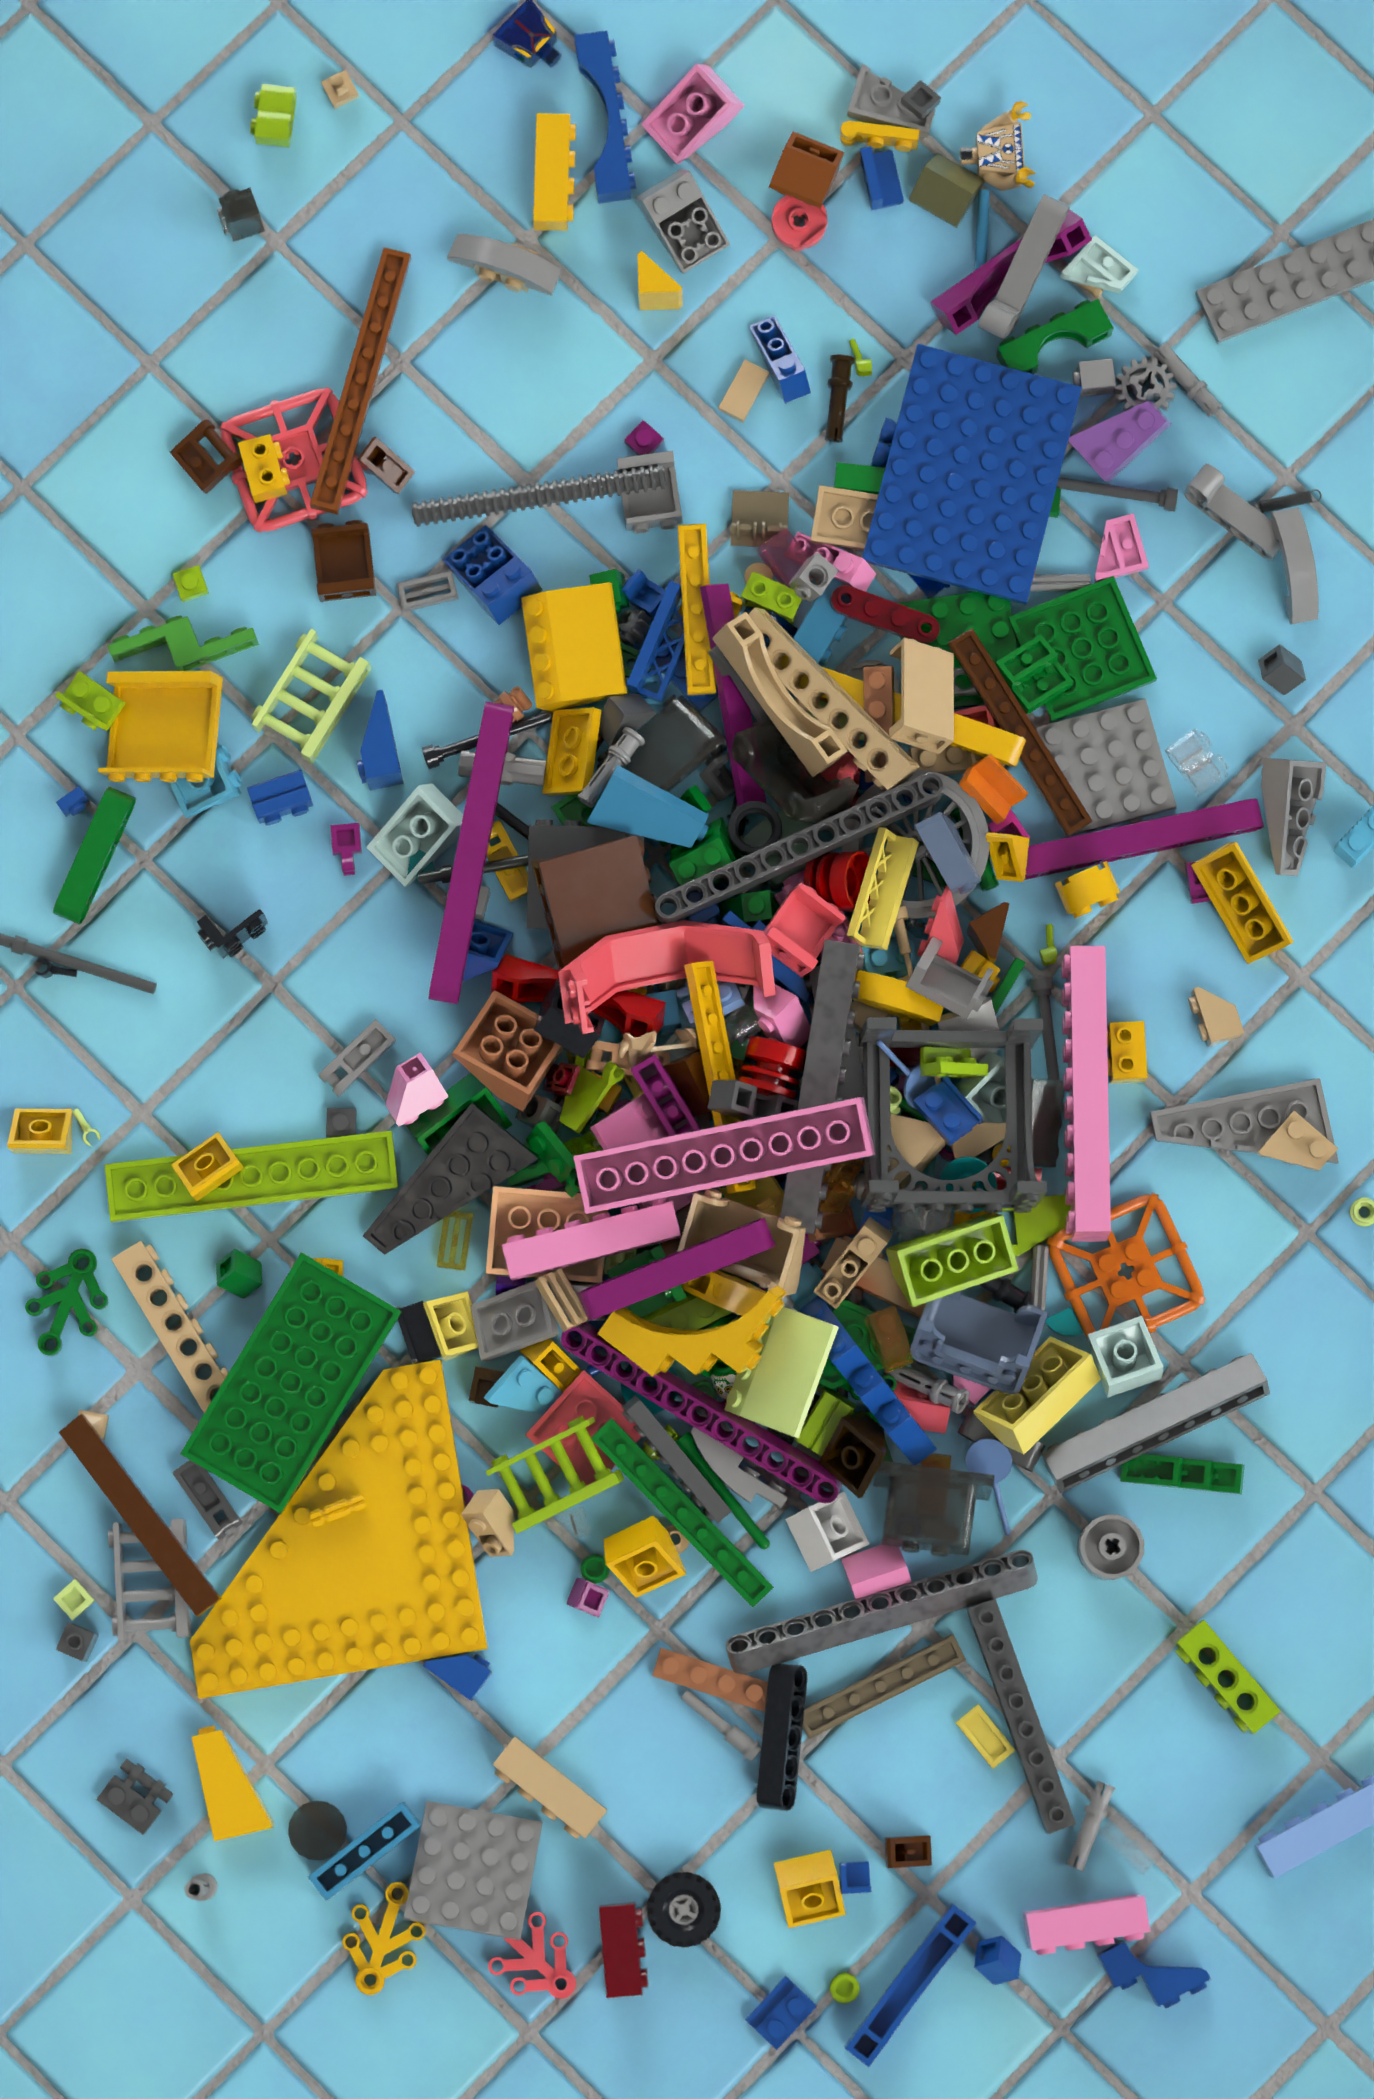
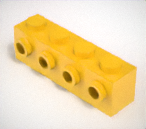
M536 114L534 230L568 231V221H573L574 204H569V194L574 195L575 180L574 177H569L570 168H575V151H570V141H576V124H571L570 114Z

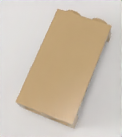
M904 637L890 650V656L901 659V719L889 729V739L940 754L954 741V653Z

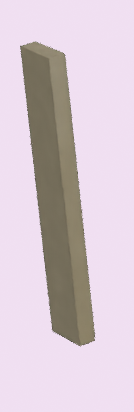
M952 1634L804 1709L803 1729L808 1739L966 1661L954 1635Z

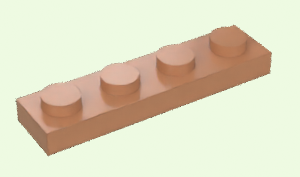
M863 667L864 710L889 735V729L895 724L894 667ZM864 734V742H865V745H866V743H867V737H866V735ZM884 753L878 758L880 768L884 767L887 762ZM866 770L865 782H873L874 776Z
M664 1648L660 1649L652 1676L753 1709L765 1711L767 1681L745 1674H737L732 1670Z

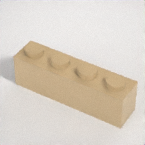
M844 1236L843 1239L836 1237L821 1268L822 1272L827 1273L852 1238ZM880 1252L854 1287L863 1289L865 1293L921 1319L926 1303L915 1307L910 1306L893 1277L890 1263L884 1260L886 1255Z
M515 1736L493 1763V1766L497 1768L494 1773L507 1784L511 1780L520 1786L517 1791L529 1802H532L535 1798L543 1805L540 1810L553 1821L558 1817L565 1822L566 1826L563 1829L575 1839H578L580 1835L586 1839L608 1811Z

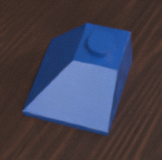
M475 919L463 981L497 968L514 932Z

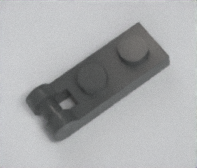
M189 1460L172 1472L218 1540L226 1535L225 1532L233 1526L237 1528L243 1523L206 1469ZM223 1510L227 1517L218 1523L214 1515Z

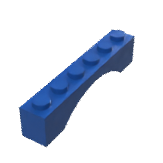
M608 31L574 35L579 72L591 82L599 93L605 105L609 121L607 141L601 157L594 166L598 204L631 199V189H636L634 172L628 173L627 163L632 162L630 145L624 146L623 136H628L626 119H620L619 110L624 109L622 92H616L615 83H620L619 68L612 65L611 57H616L615 41L609 40Z
M951 1903L845 2044L844 2048L869 2067L912 2006L962 1944L977 1922Z

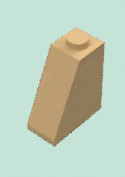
M891 1114V1132L898 1151L914 1169L922 1172L947 1142L929 1122ZM889 1159L892 1166L888 1167V1173L898 1166V1162L895 1159ZM900 1172L893 1180H899V1189H904L909 1185L911 1176L907 1172Z

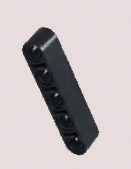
M777 1664L773 1665L769 1671L757 1785V1803L761 1808L789 1811L795 1803L807 1689V1671L802 1665Z

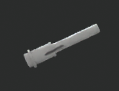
M689 1690L685 1692L681 1699L724 1734V1740L744 1755L743 1759L746 1760L748 1758L752 1762L761 1751L760 1742L758 1740L756 1742L753 1741L737 1725L732 1727Z

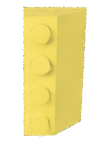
M1050 1336L1034 1352L1023 1385L1018 1393L1007 1394L994 1390L973 1412L1001 1443L1019 1453L1025 1454L1101 1380V1377L1091 1354Z

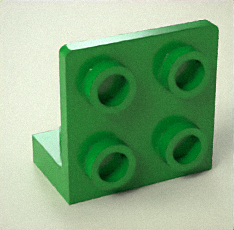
M656 1244L609 1268L607 1274L611 1279L661 1259L666 1255L661 1245ZM678 1285L625 1308L642 1318L673 1301L678 1302L687 1296L682 1286Z

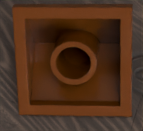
M1007 902L1001 903L971 921L966 932L978 953L993 964H995L1010 904Z
M700 1049L665 1064V1069L694 1117L712 1112V1110L708 1109L709 1093Z

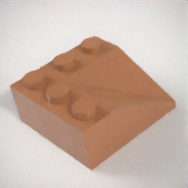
M494 990L457 1045L452 1056L495 1096L523 1112L564 1047L542 1037L538 1032L534 1031L538 1018L537 1013Z

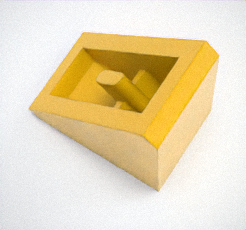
M987 832L985 837L986 841L990 843L989 852L997 880L1023 882L1026 875L1030 838Z

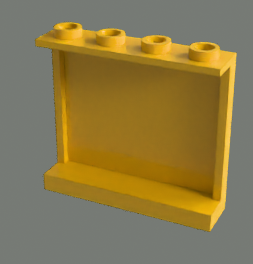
M212 671L107 672L106 683L114 687L113 694L126 704L110 726L107 767L98 768L99 773L107 776L108 780L112 782H125V778H134V781L151 782V778H160V781L173 783L177 782V778H186V781L200 783L203 782V778H214L223 677Z

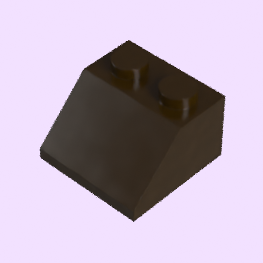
M865 1411L844 1416L841 1418L819 1460L823 1467L858 1498H862L886 1454L884 1429Z

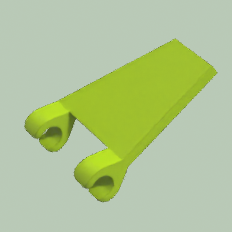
M589 1050L584 1058L576 1055L574 1065L581 1067L571 1095L565 1097L559 1119L561 1123L580 1134L611 1086L622 1080L625 1075V1071L611 1061L604 1066L602 1079L586 1070L591 1050Z
M1065 1194L1044 1196L1036 1208H1031L1029 1213H1016L1014 1208H1002V1212L1013 1211L1017 1245H1012L1015 1257L1020 1256L1066 1227V1216H1068V1211H1071V1205L1065 1204Z

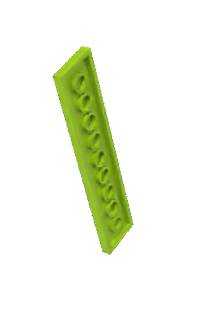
M392 1131L231 1149L244 1169L199 1201H196L191 1196L171 1164L184 1155L104 1164L111 1223L399 1189Z

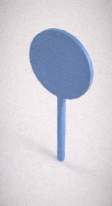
M878 1040L877 1045L906 1075L904 1096L907 1103L916 1109L913 1106V1100L936 1084L934 1076H921L920 1064L909 1070L881 1040Z
M983 1438L974 1442L968 1449L966 1467L974 1479L981 1483L993 1485L1003 1528L1008 1536L1011 1534L998 1482L1008 1476L1012 1468V1455L1008 1447L999 1440Z

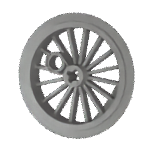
M916 770L906 782L923 774L936 772ZM936 773L943 779L944 788L942 794L952 799V803L943 814L948 817L958 805L961 821L954 825L956 829L962 827V841L981 878L987 864L990 846L985 837L989 830L984 813L976 799L970 797L958 785L957 781L943 774ZM926 783L922 787L923 790L933 791V794L938 791V787L933 783ZM873 784L860 796L854 806L888 790L883 791L876 784ZM936 803L928 806L924 820L932 816ZM874 807L870 810L872 816L875 812L881 817L886 815L879 807ZM919 811L913 813L914 830L907 816L902 818L909 832L908 834L895 822L890 824L904 837L914 838L915 840L918 838L919 841L924 843L915 828V825L920 823ZM848 819L845 827L849 830H856L860 826L859 822L855 819ZM876 830V831H874V832H871V833L877 835L878 830ZM863 836L843 845L842 852L864 851L865 853H871L873 847L863 848ZM925 844L920 846L915 854L900 907L906 906L909 918H926L936 915V912L931 911L935 897L924 900L922 860L939 895H943L941 885L927 857L933 862L934 860ZM917 864L919 901L903 900L914 866ZM951 891L955 906L962 902L971 892L961 895L960 892L955 894Z

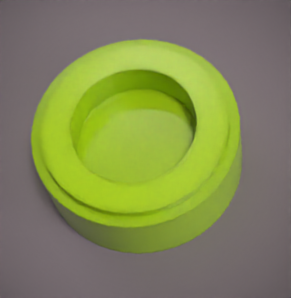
M837 1974L830 1983L831 1995L840 2003H850L859 1994V1983L852 1974Z

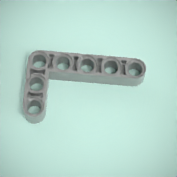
M1045 194L1042 196L996 298L987 305L979 321V328L1002 339L1012 333L1070 206Z

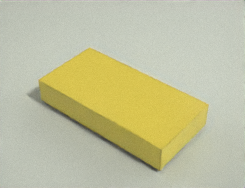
M979 1704L955 1722L992 1769L1016 1751Z

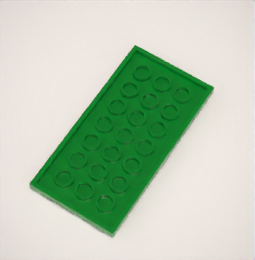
M301 1252L180 1454L282 1514L402 1311Z

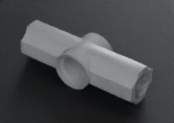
M461 750L459 776L471 778L475 752ZM507 752L501 785L519 783L543 786L547 762L544 760L519 758L515 754Z

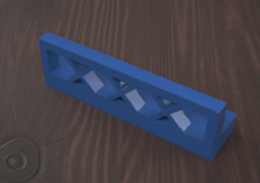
M673 581L668 583L627 681L629 691L660 703L663 700L685 647L683 615L680 616L677 610L678 603L682 597L681 585ZM674 613H676L677 618L672 620ZM680 623L683 629L681 637L669 642L666 635L668 627ZM663 639H665L666 644L661 646ZM677 645L676 650L674 652L672 647ZM669 648L672 655L671 662L659 668L655 658L659 652ZM653 664H654V666H655L656 669L650 672V670H651V668H652V666H653ZM666 671V674L663 678L661 673ZM658 674L662 682L658 693L644 689L646 680Z

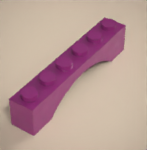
M1070 209L1045 263L1070 256L1092 240L1082 217ZM1023 237L930 302L943 326L957 335L979 320L983 310L997 295Z

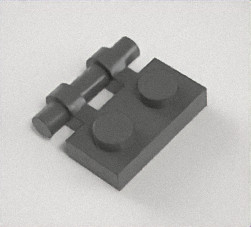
M126 1759L120 1769L128 1774L126 1780L123 1781L114 1775L96 1800L142 1835H145L162 1812L161 1809L153 1804L157 1797L168 1803L174 1794L165 1788L166 1784L160 1779L156 1781L145 1773V1768L140 1764L135 1765ZM136 1782H139L149 1790L146 1797L132 1788Z

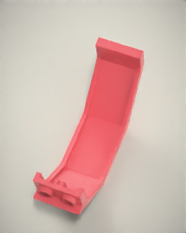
M687 920L607 935L558 972L565 1024L572 1022L574 1025L578 1024L582 1034L594 1032V1027L588 1014L615 993L686 978L684 965L713 960L717 981L757 986L764 997L776 995L770 942L761 930Z

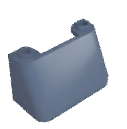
M962 1290L926 1303L910 1348L912 1358L920 1363L1003 1393L1013 1394L1021 1390L1048 1312L1034 1305H1026L1020 1307L1017 1313L1014 1314L961 1295Z

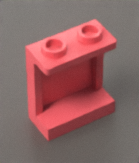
M800 883L789 891L763 932L770 942L771 955L802 978L814 969L818 963L816 958L824 948V941L829 940L837 926L843 923L846 917L840 913L837 906L827 903L818 896L812 887Z

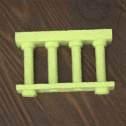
M310 629L307 635L302 634L296 644L297 652L264 705H259L251 717L253 721L252 726L256 732L260 733L263 726L267 725L299 744V748L302 749L300 752L302 758L311 764L314 763L371 670L370 663L361 657L358 658L356 663H349L316 644L318 636L313 629ZM311 653L345 673L344 677L346 679L342 686L334 687L301 668L307 655ZM296 677L330 697L331 704L327 710L319 711L288 693L286 689L292 679ZM279 700L315 721L314 724L317 726L311 735H304L271 715Z

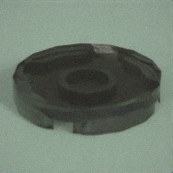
M312 1801L303 1804L294 1812L289 1821L288 1836L292 1847L298 1854L311 1860H323L332 1857L341 1849L347 1837V1824L344 1815L337 1807L325 1801Z

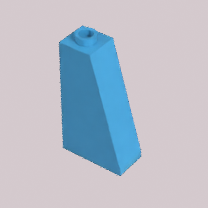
M617 765L587 822L600 827L692 848L696 839L702 841L709 828L705 824L709 814Z

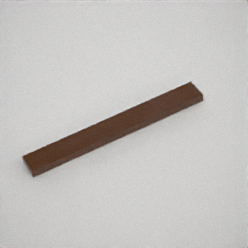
M973 628L949 641L948 647L954 653L955 658L998 727L1026 739L1019 761L1066 836L1069 837L1093 822Z
M80 1414L59 1431V1434L196 1617L201 1616L221 1600L220 1595L85 1415Z

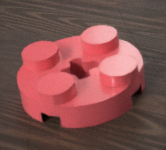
M786 195L774 207L771 219L773 233L783 245L795 251L810 248L816 245L825 234L827 228L826 209L824 205L818 208ZM796 215L799 218L805 216V225L802 227L795 226L793 217Z

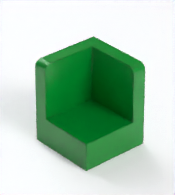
M233 1249L216 1263L217 1286L240 1298H246L262 1285L261 1262L237 1249Z

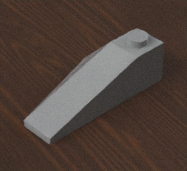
M1263 758L1261 790L1275 874L1298 876L1308 845L1305 838L1308 826L1314 825L1316 818L1312 814L1316 800L1322 799L1324 792L1325 762Z

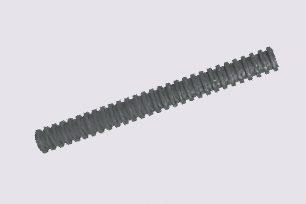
M658 464V467L649 465L647 469L641 466L640 470L631 468V471L628 472L627 469H623L621 473L615 470L614 474L605 472V475L601 476L600 473H597L595 477H592L590 474L587 476L588 478L579 476V479L576 480L574 477H570L569 481H566L564 478L561 479V482L553 480V483L550 484L548 481H544V485H540L538 482L535 483V486L527 484L524 488H522V485H518V489L509 487V490L500 488L498 492L493 489L491 493H487V491H483V494L474 492L472 496L467 493L465 497H461V495H457L456 498L448 496L446 500L441 497L439 501H435V499H431L430 502L422 500L421 504L415 501L412 505L414 524L420 527L421 523H425L427 526L430 522L438 524V521L441 520L443 523H446L447 519H451L453 522L456 521V518L464 520L467 516L469 519H472L473 515H477L479 518L482 517V514L490 516L493 512H495V515H498L499 511L508 513V510L516 512L519 508L524 511L525 507H530V509H534V506L543 508L544 504L550 507L552 503H556V505H560V502L569 504L570 500L576 503L578 499L586 501L590 497L591 500H595L596 496L602 499L604 495L613 497V494L616 493L617 496H621L622 492H626V495H628L630 491L639 493V490L642 489L644 492H647L648 488H652L653 491L656 490V487L665 489L664 467L662 464Z

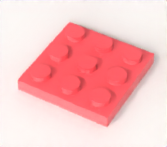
M584 1370L525 1434L527 1438L537 1445L569 1429L567 1423L583 1415L585 1420L594 1417L596 1421L586 1427L590 1437L612 1417L636 1443L641 1438V1435L634 1429L636 1424L634 1422L631 1424L622 1414L624 1412L622 1409L623 1405ZM576 1433L561 1439L560 1441L580 1481H584L586 1485L596 1481L594 1478L596 1473ZM594 1443L606 1469L610 1468L612 1471L616 1465ZM550 1445L541 1449L560 1467Z

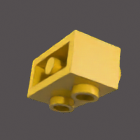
M271 434L238 442L254 502L258 503L287 495L285 485H289L290 480L287 469H281L278 459L283 458L279 441L273 442Z
M1144 1021L1110 1022L1107 1026V1048L1109 1049L1108 1076H1110V1084L1145 1082L1148 1077Z

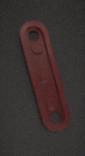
M841 585L830 596L831 608L837 614L899 637L914 639L923 644H930L939 634V623L934 617L855 587ZM841 595H848L850 603H843ZM922 624H927L930 627L929 633L922 632Z

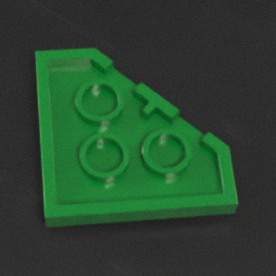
M845 1299L837 1309L833 1308L832 1312L877 1371L909 1358L910 1348L917 1329ZM828 1357L818 1385L833 1390L848 1384V1381Z

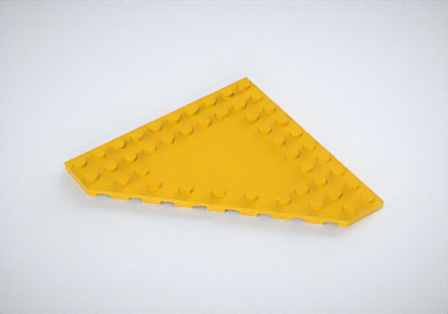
M441 1359L383 1369L290 1499L283 1513L278 1516L222 1594V1599L215 1604L190 1639L198 1699L488 1649L468 1524L461 1516L466 1507ZM358 1493L364 1496L366 1501L365 1509L357 1512L353 1510L352 1514L331 1522L327 1520L326 1524L318 1527L312 1525L309 1517L311 1511L319 1508L322 1510L324 1506L345 1498L349 1500L350 1496Z

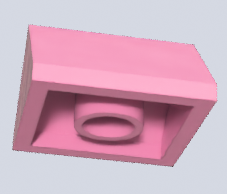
M896 1540L841 1558L855 1599L912 1582Z

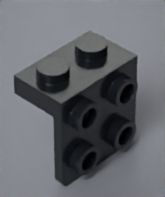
M259 909L223 937L205 915L197 921L201 929L197 933L210 951L215 948L224 959L228 955L233 957L239 953L244 947L242 944L250 937L254 940L266 931L264 926L268 924L264 913Z

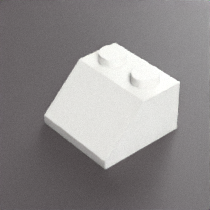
M845 1492L840 1493L831 1503H816L785 1519L810 1572L869 1545V1541Z

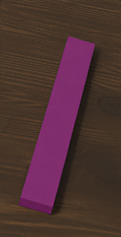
M714 584L700 587L711 649L716 646L712 638L725 624L735 619L729 584ZM713 662L737 804L740 806L748 801L766 803L751 710L730 675L722 676Z

